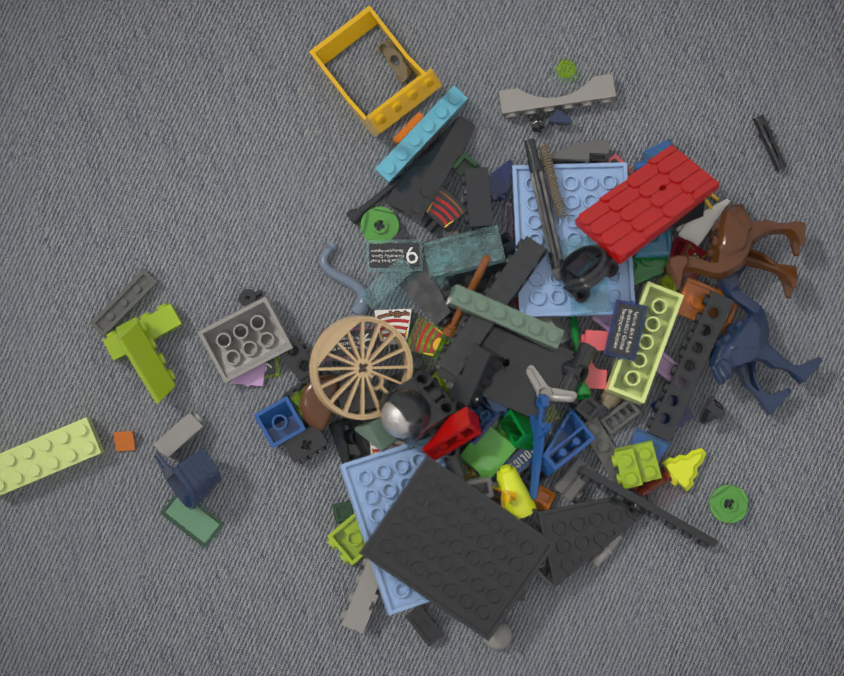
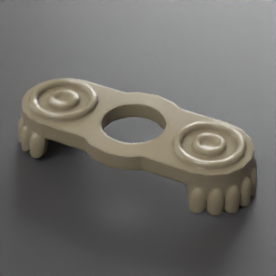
M380 42L377 46V51L379 54L383 53L388 65L397 74L395 79L400 83L408 80L411 72L404 61L403 55L397 51L392 42ZM393 55L399 58V65H395L392 62Z

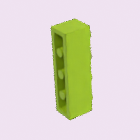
M167 303L158 306V311L152 314L150 312L140 316L141 320H139V322L143 321L148 329L146 332L148 337H153L154 340L184 325L174 306ZM116 330L106 335L107 338L103 342L113 361H118L127 356L118 342Z

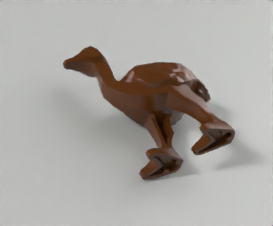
M744 204L726 205L719 220H715L713 230L709 234L711 246L708 248L707 257L710 258V262L688 255H676L668 258L666 264L667 274L673 280L675 288L680 289L682 277L688 272H696L718 280L736 274L743 266L761 269L777 275L781 281L785 298L791 299L793 288L796 289L798 283L797 267L794 265L778 264L764 253L754 250L751 246L768 235H785L789 239L793 256L798 257L801 245H805L806 222L777 223L767 219L754 221L750 220Z

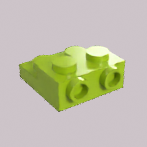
M652 440L614 449V455L611 457L614 467L618 466L619 473L616 474L618 484H623L625 489L643 485V482L662 478Z
M354 513L327 535L329 538L327 542L334 550L337 548L342 553L339 555L346 564L350 563L351 565L363 557L359 554V551L364 546Z

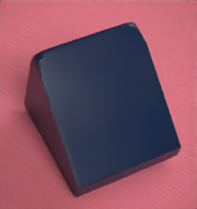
M556 110L548 124L569 126L572 119L561 111Z

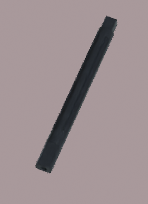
M528 139L524 141L528 158L527 163L551 269L553 270L555 281H561L559 271L563 257L543 168L535 140Z

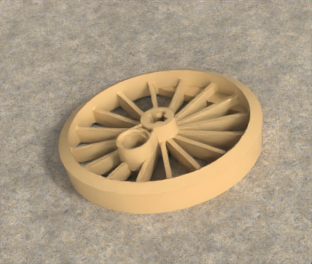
M367 315L345 317L330 325L316 341L310 357V380L319 400L333 413L355 420L377 418L381 416L374 390L381 389L385 394L388 392L383 387L384 379L401 385L412 378L413 360L411 351L401 333L389 323ZM367 321L375 323L376 327L364 355V322ZM359 322L360 355L350 333V330ZM383 327L390 335L370 356L379 330ZM345 335H347L355 357L339 342ZM395 338L400 349L372 361ZM337 345L352 362L329 352ZM402 352L404 365L372 366ZM327 355L350 364V367L318 366ZM359 364H362V365H363V366H362L363 371H359V369H360V367L358 366ZM372 369H404L402 381H397ZM351 370L320 385L318 371ZM352 375L330 399L327 398L323 392L324 387ZM373 376H376L378 379L375 386H372L370 383V379ZM355 379L344 409L341 410L333 402ZM360 381V413H348ZM365 386L368 388L377 409L365 413Z

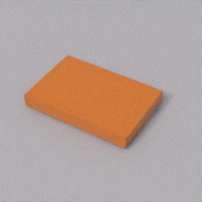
M687 277L680 293L684 297L677 315L694 321L697 312H701L704 307L702 301L706 294L709 295L710 292L714 291L722 296L725 295L717 288ZM732 304L720 332L724 334L726 333L725 328L732 322L738 307L736 304ZM710 308L708 316L715 319L717 316L716 310Z

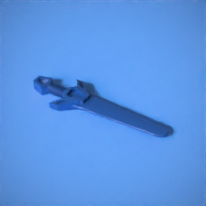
M538 394L536 405L538 406L537 418L534 414H530V424L534 435L530 496L533 500L537 498L544 439L552 428V423L547 424L545 422L546 408L549 407V396L546 394Z

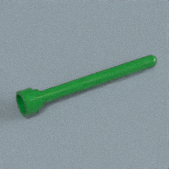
M577 316L569 317L574 355L580 346ZM585 381L580 383L576 392V399L583 400L591 397L590 388Z

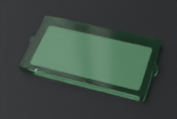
M176 494L172 499L168 500L169 503L160 513L204 549L213 538L217 537V532L224 525V522L201 504L196 509L191 510L187 508Z

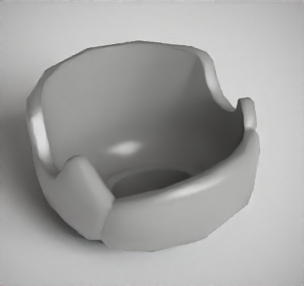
M502 621L491 639L487 641L483 638L489 648L503 650L511 644L513 633L510 627Z

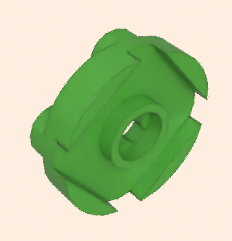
M386 207L372 208L363 215L361 220L363 236L372 244H386L399 230V222L396 215ZM379 221H383L382 223L385 225V229H381V231H377V227H374L375 223L378 224Z
M722 485L712 492L709 498V508L717 520L724 523H735L746 515L748 498L741 488L734 485ZM726 499L733 500L731 509L724 507Z

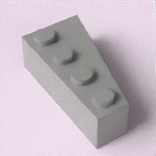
M365 557L362 565L365 566L362 573L358 572L354 582L358 584L356 590H351L347 600L350 602L348 609L344 608L340 617L343 620V626L362 634L380 593L371 562Z

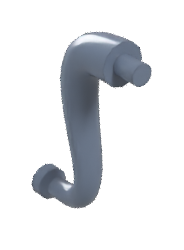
M328 241L327 247L319 260L322 271L331 279L350 289L357 296V301L350 309L353 312L351 316L366 315L371 304L368 288L357 279L329 265L328 258L338 247L333 242Z

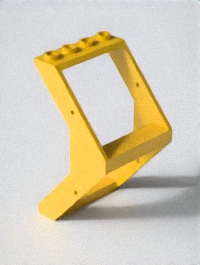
M370 6L366 7L309 51L316 64L374 138L442 86L431 68L425 72L406 53ZM378 25L397 51L403 55L404 60L418 77L369 115L365 116L331 75L325 64L374 26Z

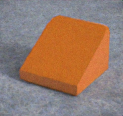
M135 431L114 432L116 451L135 450Z
M543 485L538 488L537 498L534 500L538 511L548 510L556 496L555 492Z

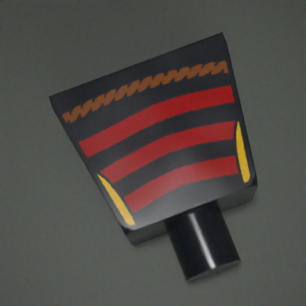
M440 186L425 212L430 219L423 227L431 234L438 226L446 231L462 218L464 213L468 212V208L444 187Z

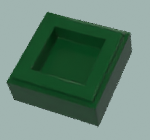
M350 500L332 504L336 523L344 522L354 514Z

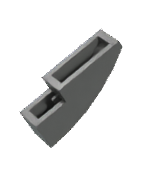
M594 140L574 144L551 154L552 157L550 159H553V164L609 162V140Z

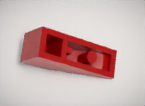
M467 406L451 415L423 447V453L437 460L481 434L478 415Z

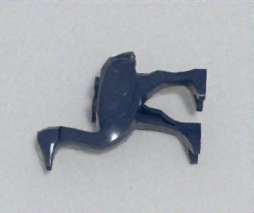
M743 266L736 274L728 278L716 280L722 293L727 298L733 300L734 304L742 308L747 313V317L740 318L735 323L731 322L725 328L726 333L723 337L719 336L716 339L715 346L710 353L709 366L712 369L714 379L719 385L724 384L725 380H729L734 371L739 376L742 386L754 395L761 409L767 415H770L790 395L792 390L786 388L774 394H767L757 380L755 361L762 362L771 369L783 370L798 384H802L823 360L817 357L803 364L795 365L782 357L768 343L769 325L763 307L745 295L739 287L740 277L746 269Z

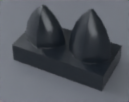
M712 395L706 401V408L700 418V423L706 424L717 418L721 420L726 415V408Z

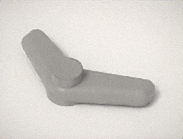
M533 365L528 366L526 369V374L537 393V397L538 394H546L549 396V401L573 402L576 399V392L549 387Z

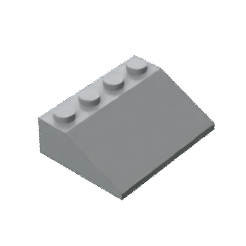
M268 295L197 332L224 383L293 348Z

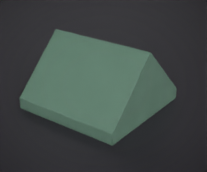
M381 416L367 419L355 427L356 432L382 452L398 441L385 430L382 425Z

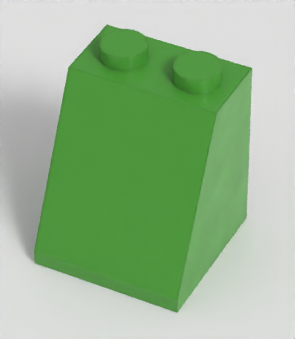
M502 416L498 417L476 445L470 442L460 454L463 462L477 470L480 476L488 475L492 478L516 449L499 423L503 418Z

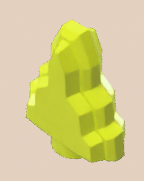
M699 448L690 451L687 455L679 454L675 458L668 457L661 462L668 472L664 476L674 487L679 484L684 490L688 491L694 485L693 480L698 475L697 468L703 463L706 452Z

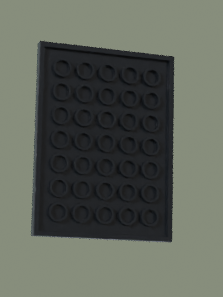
M426 455L361 548L359 554L489 641L556 544Z

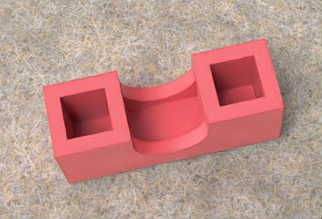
M585 330L584 334H581L580 344L581 342H586L595 347L597 351H608L609 331ZM591 361L588 366L589 373L585 383L591 389H605L607 370L596 368Z

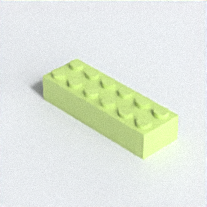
M649 281L643 285L636 307L643 308L633 355L632 357L617 355L604 390L605 392L638 405L645 403L684 295Z
M91 417L83 418L0 453V496L105 453Z

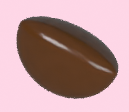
M331 374L318 376L320 385L337 376ZM310 381L301 395V413L310 426L322 431L329 424L333 412L319 400ZM339 381L323 388V392L328 399L339 390Z

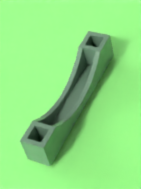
M460 285L452 287L445 304L464 313L503 326L550 350L558 348L564 333L562 329Z

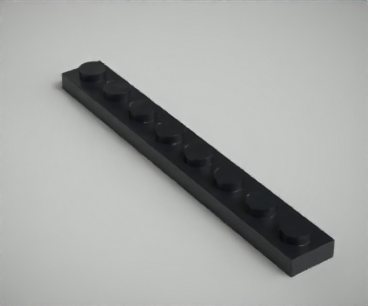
M586 466L579 467L576 474L581 476L580 479L589 484L593 482L598 485L597 489L604 493L609 491L614 494L616 500L630 503V507L636 511L641 512L643 510L648 513L647 517L655 521L659 519L670 530L677 529L681 532V536L689 540L693 538L698 541L697 545L707 549L708 547L716 546L717 539Z

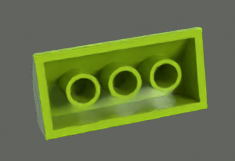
M135 317L116 327L117 339L157 404L175 387L174 379H176V376L171 368L168 369L165 363L167 361L162 352H157L156 347L158 346L154 338L148 337L146 333L148 329L143 321L139 322L138 318Z

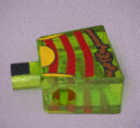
M421 316L418 317L407 341L411 352L433 358L437 351H447L450 346L449 343L442 340L444 337L442 330Z

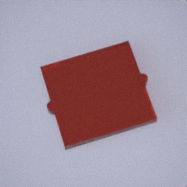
M660 468L662 478L643 482V485L636 486L635 490L644 497L672 481V478L668 471Z

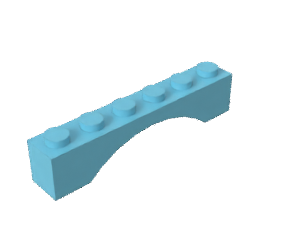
M453 86L375 168L376 173L390 184L425 144L468 102V98L457 87Z

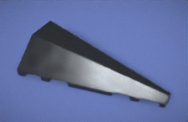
M341 418L328 424L342 464L370 455L368 440L355 431V427L365 420Z

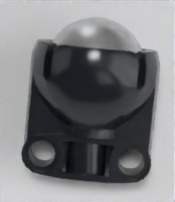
M425 371L416 372L412 378L387 392L379 401V411L383 427L398 441L406 442V444L417 442L444 424L454 414L456 409L449 395Z

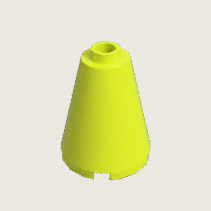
M510 464L501 466L500 470L497 471V487L517 493V500L505 502V509L519 519L533 513L532 509H537L536 504L531 498L518 471Z

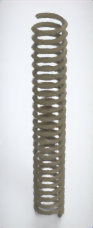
M548 144L538 146L544 167L543 170H545L544 173L547 176L546 179L554 205L553 208H555L554 211L557 214L556 217H565L567 214L564 211L565 206L562 202L561 191H557L560 190V188H557L560 185H557L559 182H556L558 179H556L557 176L554 173L553 159H549L552 156H549L551 153H548L550 152L548 150L549 147H547Z

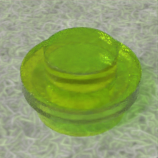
M565 59L558 63L557 74L561 78L568 79L575 74L576 67L571 60Z

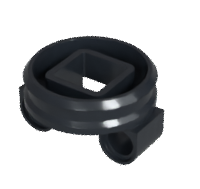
M587 245L580 247L569 254L561 264L559 277L565 285L563 290L578 303H584L590 297L589 289L600 283L606 276L609 278L614 277L619 271V264L601 246ZM589 262L592 263V265H590L584 272L578 274V272L585 265H587Z

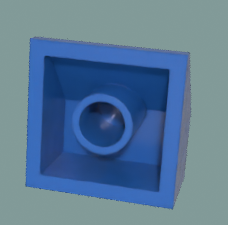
M288 396L253 415L272 449L307 429Z

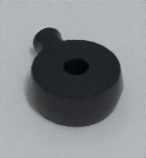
M245 289L239 294V302L246 306L256 301L257 297L263 294L261 290L254 292L251 289Z

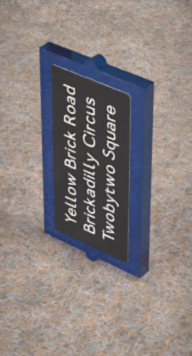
M616 299L603 355L616 357L618 360L624 359L635 362L648 306L634 303V301L628 302Z

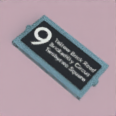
M423 239L366 240V254L364 256L366 258L367 272L423 271V257L425 256L423 253Z

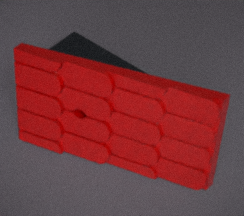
M671 145L648 160L646 165L628 176L627 180L600 197L598 202L581 212L575 219V225L598 246L603 247L606 253L621 265L661 233L703 217L705 199L719 189L720 183Z

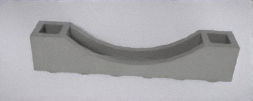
M613 74L594 76L579 90L561 97H538L528 94L519 88L500 90L498 97L501 116L515 118L517 114L521 113L529 116L536 114V111L544 110V113L554 112L555 108L561 107L563 110L573 109L574 105L589 107L594 102L608 104L612 103V100L615 99L616 93Z

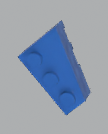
M572 408L563 415L543 448L541 470L547 477L596 439Z

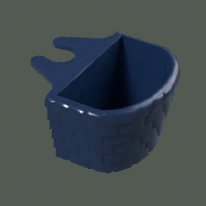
M204 448L174 468L166 462L159 452L156 453L157 456H154L171 489L184 506L191 510L196 509L217 484L221 482L219 470Z

